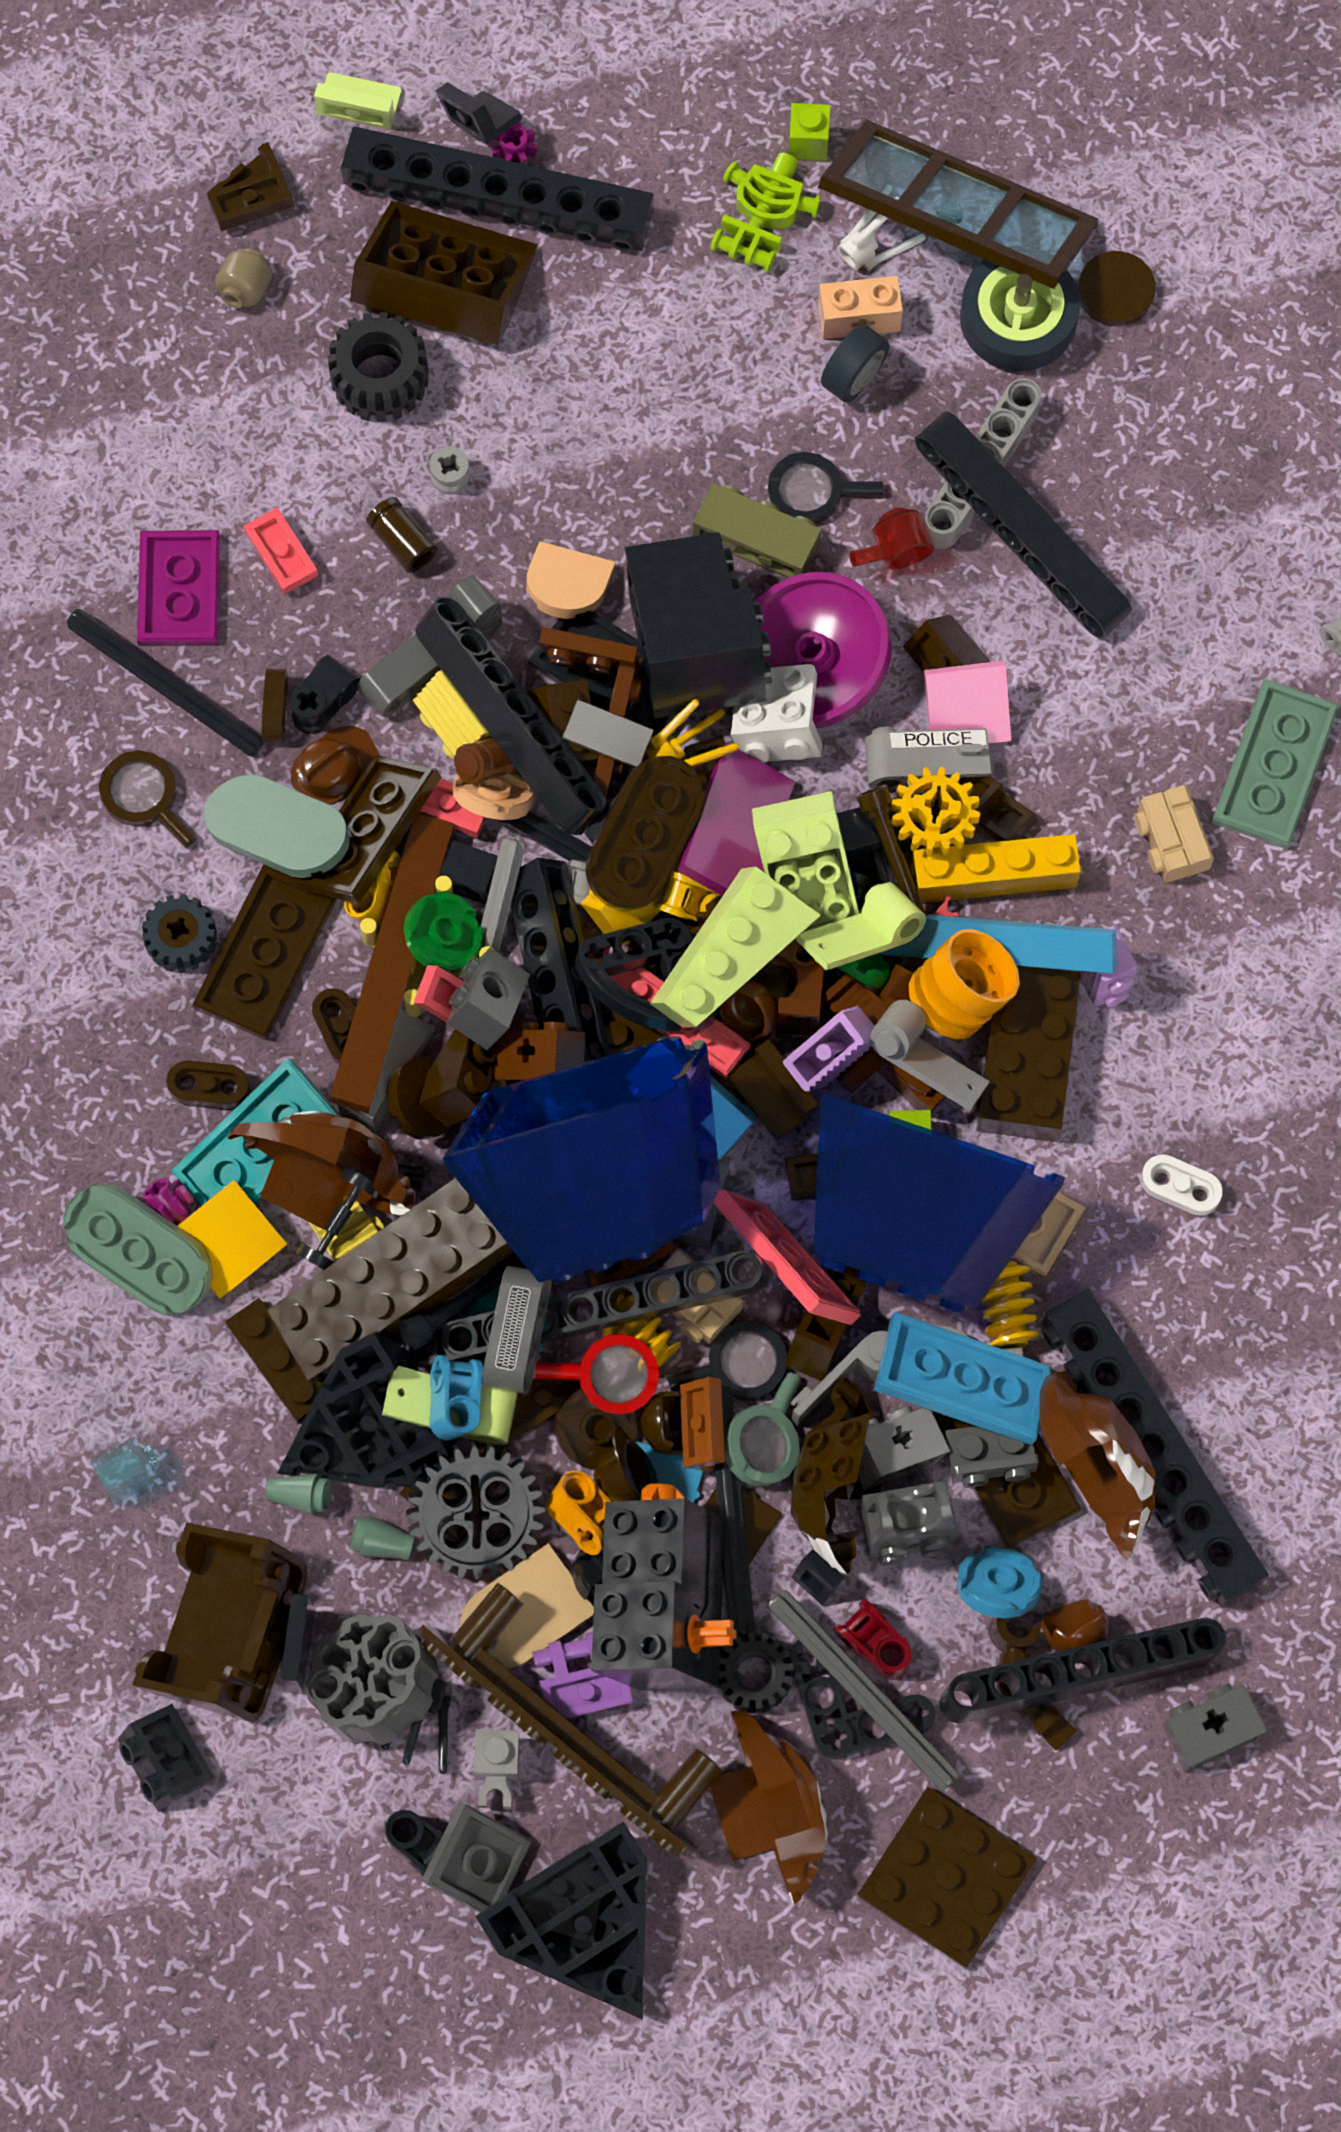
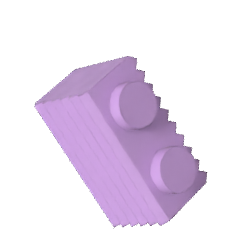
M1116 925L1106 929H1117V970L1114 973L1079 972L1081 973L1080 977L1083 978L1082 984L1087 985L1086 991L1091 992L1089 997L1094 999L1093 1005L1096 1006L1106 1003L1107 1007H1113L1125 1001L1129 997L1128 992L1132 989L1136 971L1139 968Z
M858 1006L841 1010L783 1060V1064L804 1091L810 1092L826 1087L828 1082H832L834 1077L839 1076L840 1072L845 1071L846 1067L851 1066V1062L857 1061V1057L863 1056V1052L869 1051V1047L872 1046L870 1034L874 1025Z

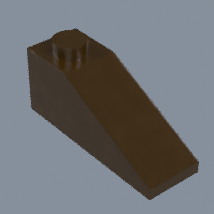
M836 1250L826 1273L857 1307L875 1266ZM807 1310L795 1333L784 1365L822 1381L833 1362L849 1324L811 1314Z

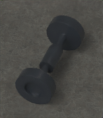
M347 1166L340 1177L355 1186L344 1204L341 1205L339 1203L324 1228L327 1230V1233L317 1250L301 1242L295 1252L323 1270L335 1263V1261L323 1254L335 1235L340 1236L353 1214V1211L350 1209L361 1190L375 1198L379 1195L372 1187L373 1181Z

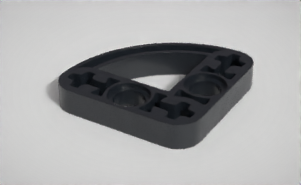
M664 918L598 935L584 940L579 946L575 965L585 985L606 1007L631 1022L664 1031H692L712 1025L720 1009L719 1006L697 1027L682 1028L652 1006L649 1001L629 993L610 977L659 964L666 980L693 941L688 927L679 919ZM668 933L670 938H678L676 944H672L669 939L662 940L664 934ZM627 941L637 942L643 948V953L638 956L628 955L622 949V944ZM656 943L655 949L653 950L652 944ZM612 947L613 953L609 954L610 948ZM593 953L595 958H602L601 964H597L594 959H587L588 954Z

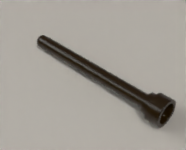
M887 785L879 786L857 795L856 798L861 812H866L868 818H873L898 888L925 914L888 814L891 811L889 803L892 802V798Z

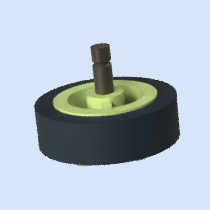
M1013 249L1045 264H1049L1053 259L1038 251ZM984 260L972 271L963 290L960 311L963 335L968 345L980 358L998 368L1011 371H1029L1044 367L1058 359L1068 348L1074 337L1080 310L1078 288L1068 271L1065 272L1055 289H1052L1032 280L1027 274L1020 275Z

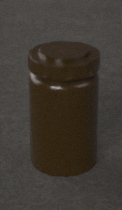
M389 497L377 504L366 518V523L374 530L378 538L408 573H414L429 563L438 551L435 543L408 510L403 507L397 497Z

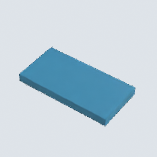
M895 1312L890 1319L874 1390L1032 1445L1037 1439L1040 1426V1390L1046 1376L1051 1374L1052 1367Z

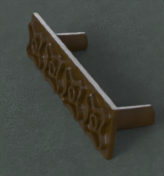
M497 1582L450 1640L434 1627L427 1625L420 1627L418 1632L426 1638L422 1645L427 1651L443 1662L472 1688L477 1687L481 1690L484 1687L491 1695L487 1700L539 1744L542 1742L545 1745L547 1742H550L556 1747L557 1751L553 1756L580 1777L604 1799L607 1800L609 1798L612 1800L615 1797L624 1805L620 1812L649 1835L672 1856L675 1854L678 1856L680 1853L683 1855L693 1854L697 1847L676 1829L723 1769L705 1753L695 1748L657 1794L487 1651L524 1605L507 1588Z

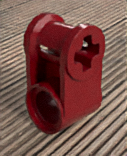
M863 1599L858 1603L860 1608L843 1625L837 1624L833 1631L853 1653L860 1656L878 1675L888 1680L900 1679L910 1669L911 1647L907 1640L889 1624L882 1613L869 1601ZM893 1648L903 1654L904 1660L897 1666H887L880 1659V1655L886 1649Z

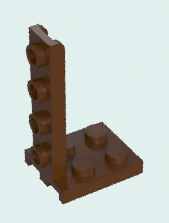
M542 627L539 644L545 657L551 658V664L565 668H573L574 663L589 665L590 672L604 676H612L613 671H617L609 712L634 722V718L628 717L631 701H639L643 683L642 678H637L642 664L640 652H637L638 647ZM599 754L594 782L606 797V808L616 797L611 795L614 780L621 781L625 764Z

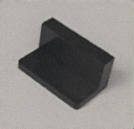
M448 82L435 90L449 120L486 144L522 120L519 110L486 91H481L472 97Z

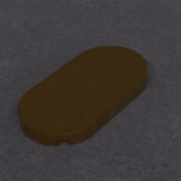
M673 756L650 758L637 765L626 778L586 860L585 871L589 887L594 895L605 905L617 910H636L654 901L665 888L705 805V795L699 781L700 778L696 770L684 760Z

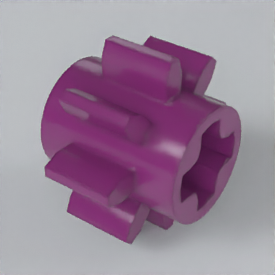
M519 121L490 142V146L494 148L492 150V157L527 165L528 156H537V145L533 143L535 141V131L533 129L526 131Z
M168 1178L158 1179L150 1184L143 1193V1198L147 1202L145 1204L176 1226L191 1215L192 1211L188 1204L192 1203L194 1198L180 1179L175 1180L173 1183Z

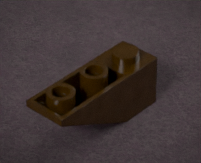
M455 1029L429 1069L419 1103L446 1127L483 1111L495 1066L496 1042L486 1050L480 1044H477Z

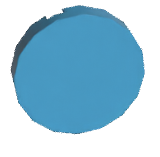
M991 1547L985 1548L984 1553L975 1556V1552L969 1554L960 1564L957 1590L961 1599L974 1611L989 1617L1006 1619L1022 1616L1031 1611L1040 1600L1042 1575L1040 1571L1037 1573L1036 1569L1032 1567L1033 1562L1026 1555L1012 1549Z

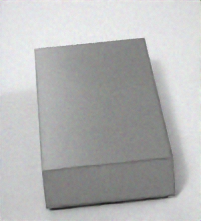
M577 700L562 739L635 768L641 763L653 730Z

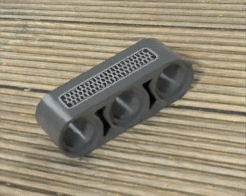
M510 1265L506 1267L500 1284L483 1368L482 1380L485 1387L521 1394L528 1393L534 1376L551 1292L552 1279L550 1273Z

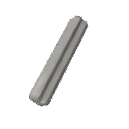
M504 838L501 841L481 923L484 934L482 948L489 946L498 953L500 952L525 850V843L517 839Z

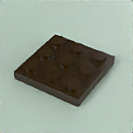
M927 1786L856 1897L966 1970L1037 1858Z

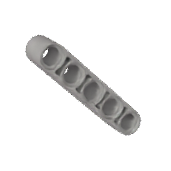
M1027 378L1017 379L1007 387L975 436L1003 467L1006 466L1039 412L1041 390L1038 384ZM1024 399L1031 405L1021 407L1015 404L1014 401ZM1006 430L1011 436L999 437L994 431ZM947 481L929 506L925 515L924 538L931 547L936 549L951 547L958 540L975 514V511L964 499L957 498L953 494L956 490ZM936 522H945L948 523L951 526V528L947 530H939L935 528L933 524Z

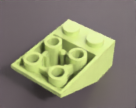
M832 791L752 809L754 830L765 874L821 915L803 932L859 914Z

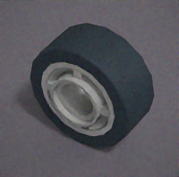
M867 325L858 326L844 338L828 360L822 372L821 385L844 403L851 402L872 381L882 367L889 352V342Z

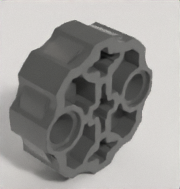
M359 1614L344 1620L340 1629L320 1641L311 1656L313 1662L312 1671L305 1682L308 1701L317 1708L322 1720L332 1730L353 1744H359L363 1741H375L383 1745L399 1739L407 1727L413 1722L423 1719L433 1702L431 1691L433 1683L438 1677L436 1659L423 1647L421 1638L404 1621L393 1615L386 1614L381 1617H368L365 1614Z

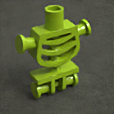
M779 153L771 170L754 164L748 173L740 169L739 163L736 161L729 165L723 176V181L725 183L731 181L738 185L736 190L737 209L749 223L747 224L724 214L721 220V229H717L712 239L710 250L714 252L717 249L728 253V258L735 260L739 253L745 256V265L751 266L754 263L764 267V272H770L777 253L779 254L782 248V237L762 229H785L794 223L798 211L811 213L812 218L816 219L820 207L821 195H816V198L803 196V184L792 179L799 165L795 157L787 153ZM744 196H745V197L748 199V201H749L751 204H753L756 208H754L753 206H751V205L746 201V199L744 198ZM723 231L731 235H734L735 238L723 234ZM744 240L751 242L749 248L742 245ZM760 246H761V247H763V248H766V249H768V250H771V252L769 253V252L764 251V250L759 249V248H760Z

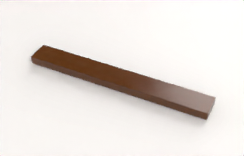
M418 813L412 822L328 1102L369 1113L414 962V956L406 945L403 931L405 916L415 902L426 895L434 894L435 882L442 868L454 823Z

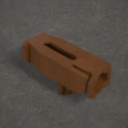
M845 974L822 996L820 1014L830 1021L841 1010L858 1006L875 1026L889 1007L860 981L849 974ZM872 1046L869 1047V1051L863 1052V1056L857 1057V1061L851 1062V1066L846 1067L845 1071L840 1072L839 1076L835 1077L841 1083L840 1086L852 1094L877 1071L916 1110H931L932 1112L947 1098L880 1056Z

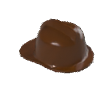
M354 726L336 728L309 744L295 759L291 770L292 786L300 793L332 805L343 799L353 790L374 756H380L366 730Z

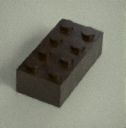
M1017 966L1020 985L1016 995L1004 1007L993 1014L990 1019L983 1078L990 1082L980 1096L976 1131L1058 1142L1063 1124L1081 973L1040 967Z

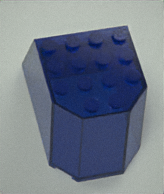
M673 1036L484 1093L444 1155L443 1161L539 1283L554 1279L555 1282H563L574 1277L579 1271L590 1268L593 1271H602L610 1268L617 1261L630 1257L634 1261L647 1258L658 1248L683 1233L699 1227L704 1222L721 1187L708 1049L704 1040H696L691 1043V1046L684 1045L681 1037Z
M823 1093L818 1105L812 1254L820 1256L818 1261L820 1266L844 1273L847 1265L859 1269L857 1278L884 1287L888 1279L899 1283L897 1292L925 1301L929 1293L941 1297L938 1306L964 1314L966 1306L976 1309L1062 1188L1066 1177L1051 1173V1175L1046 1174L1045 1178L1033 1174L1036 1166Z

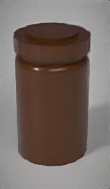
M492 737L463 744V746L456 750L454 756L456 772L468 784H475L517 772V769Z

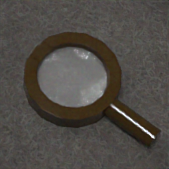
M137 750L119 755L103 770L99 782L100 797L103 806L112 818L121 824L135 827L151 825L159 821L186 849L197 841V836L170 810L174 804L177 790L174 774L165 760L154 753Z

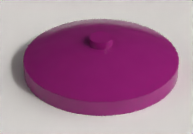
M803 573L775 584L754 602H760L764 626L759 627V630H762V632L767 631L771 655L765 656L764 660L769 659L770 667L811 664L817 671L812 718L816 728L830 726L849 718L873 698L882 685L889 669L892 655V636L884 611L863 586L852 579L835 573Z

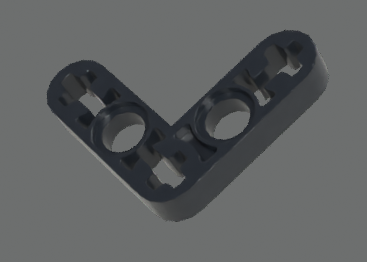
M797 1640L792 1646L790 1659L791 1663H793L794 1677L817 1751L826 1758L839 1759L895 1743L886 1733L877 1739L870 1738L864 1733L862 1723L870 1715L864 1709L846 1712L838 1681L828 1671L829 1677H816L806 1684L803 1682L802 1677H810L811 1673L807 1662H799L797 1659L798 1656L802 1655L804 1647ZM816 1659V1669L818 1674L826 1669ZM817 1686L829 1688L834 1696L831 1706L826 1709L815 1708L809 1701L811 1690ZM916 1694L891 1700L904 1715L909 1713V1705L916 1704L919 1710L926 1709L928 1715L923 1717L922 1725H915V1727L922 1734L932 1727L936 1716L935 1708L927 1697ZM839 1711L841 1718H833V1726L836 1733H844L846 1738L840 1741V1749L833 1750L831 1744H823L821 1740L827 1736L825 1721L816 1725L814 1718L828 1717Z

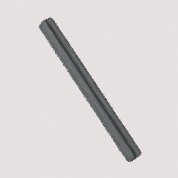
M781 1591L771 1600L768 1606L776 1617L941 1791L948 1789L958 1779L959 1772L788 1591Z

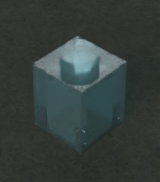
M135 1436L90 1460L114 1505L159 1481L154 1469L160 1467V1463L150 1445L147 1444L141 1447Z

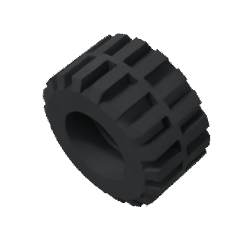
M371 312L363 314L364 320L358 322L355 317L349 320L347 330L340 327L336 332L337 340L331 341L328 365L332 388L336 392V399L341 405L346 403V410L352 415L359 410L363 420L369 421L371 415H376L377 422H386L385 415L392 414L394 420L402 417V409L406 408L410 413L416 408L415 398L421 401L425 395L424 387H428L429 381L425 343L422 336H417V329L411 323L405 327L404 318L396 315L392 320L389 319L388 313L380 312L379 317L372 318ZM376 355L389 356L400 363V366L394 373L383 378H370L357 370L364 360Z

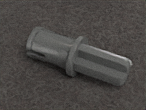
M728 1229L727 1235L718 1234L717 1239L712 1245L711 1254L714 1258L745 1251L741 1240L736 1237V1231Z

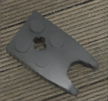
M947 1480L874 1493L862 1497L859 1514L862 1528H865L863 1533L869 1561L879 1560L882 1566L893 1565L905 1561L904 1555L921 1552L922 1558L936 1557L947 1553L946 1547L953 1545L957 1533V1525Z

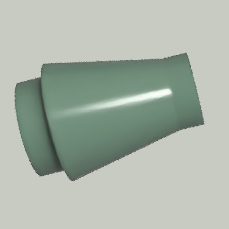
M320 1473L270 1477L266 1487V1499L268 1502L278 1503L315 1516L317 1512H326L329 1508L332 1491L330 1479L322 1478Z
M369 1515L368 1518L358 1516L349 1549L358 1551V1556L408 1560L414 1536H410V1534H406L372 1515Z

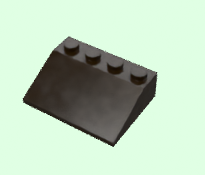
M391 201L354 263L350 301L362 304L370 309H378L401 316L406 320H415L438 327L443 331L455 332L475 338L480 342L498 345L513 316L538 244Z

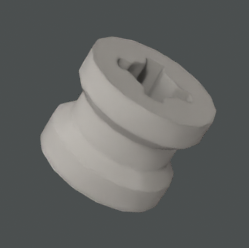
M446 446L436 450L429 461L431 482L434 488L444 494L461 492L468 485L470 479L466 454L453 446ZM453 464V466H452L451 468H447V469L442 468L443 466L446 467V466H448V465Z

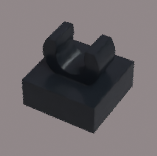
M813 1549L801 1560L791 1577L822 1606L834 1595L844 1579L836 1568H832L828 1561L824 1560Z

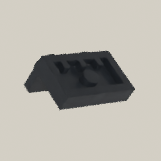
M173 1704L130 1723L118 1737L119 1750L123 1760L128 1765H132L140 1779V1788L147 1801L154 1804L158 1812L167 1809L174 1800L209 1784L214 1778Z

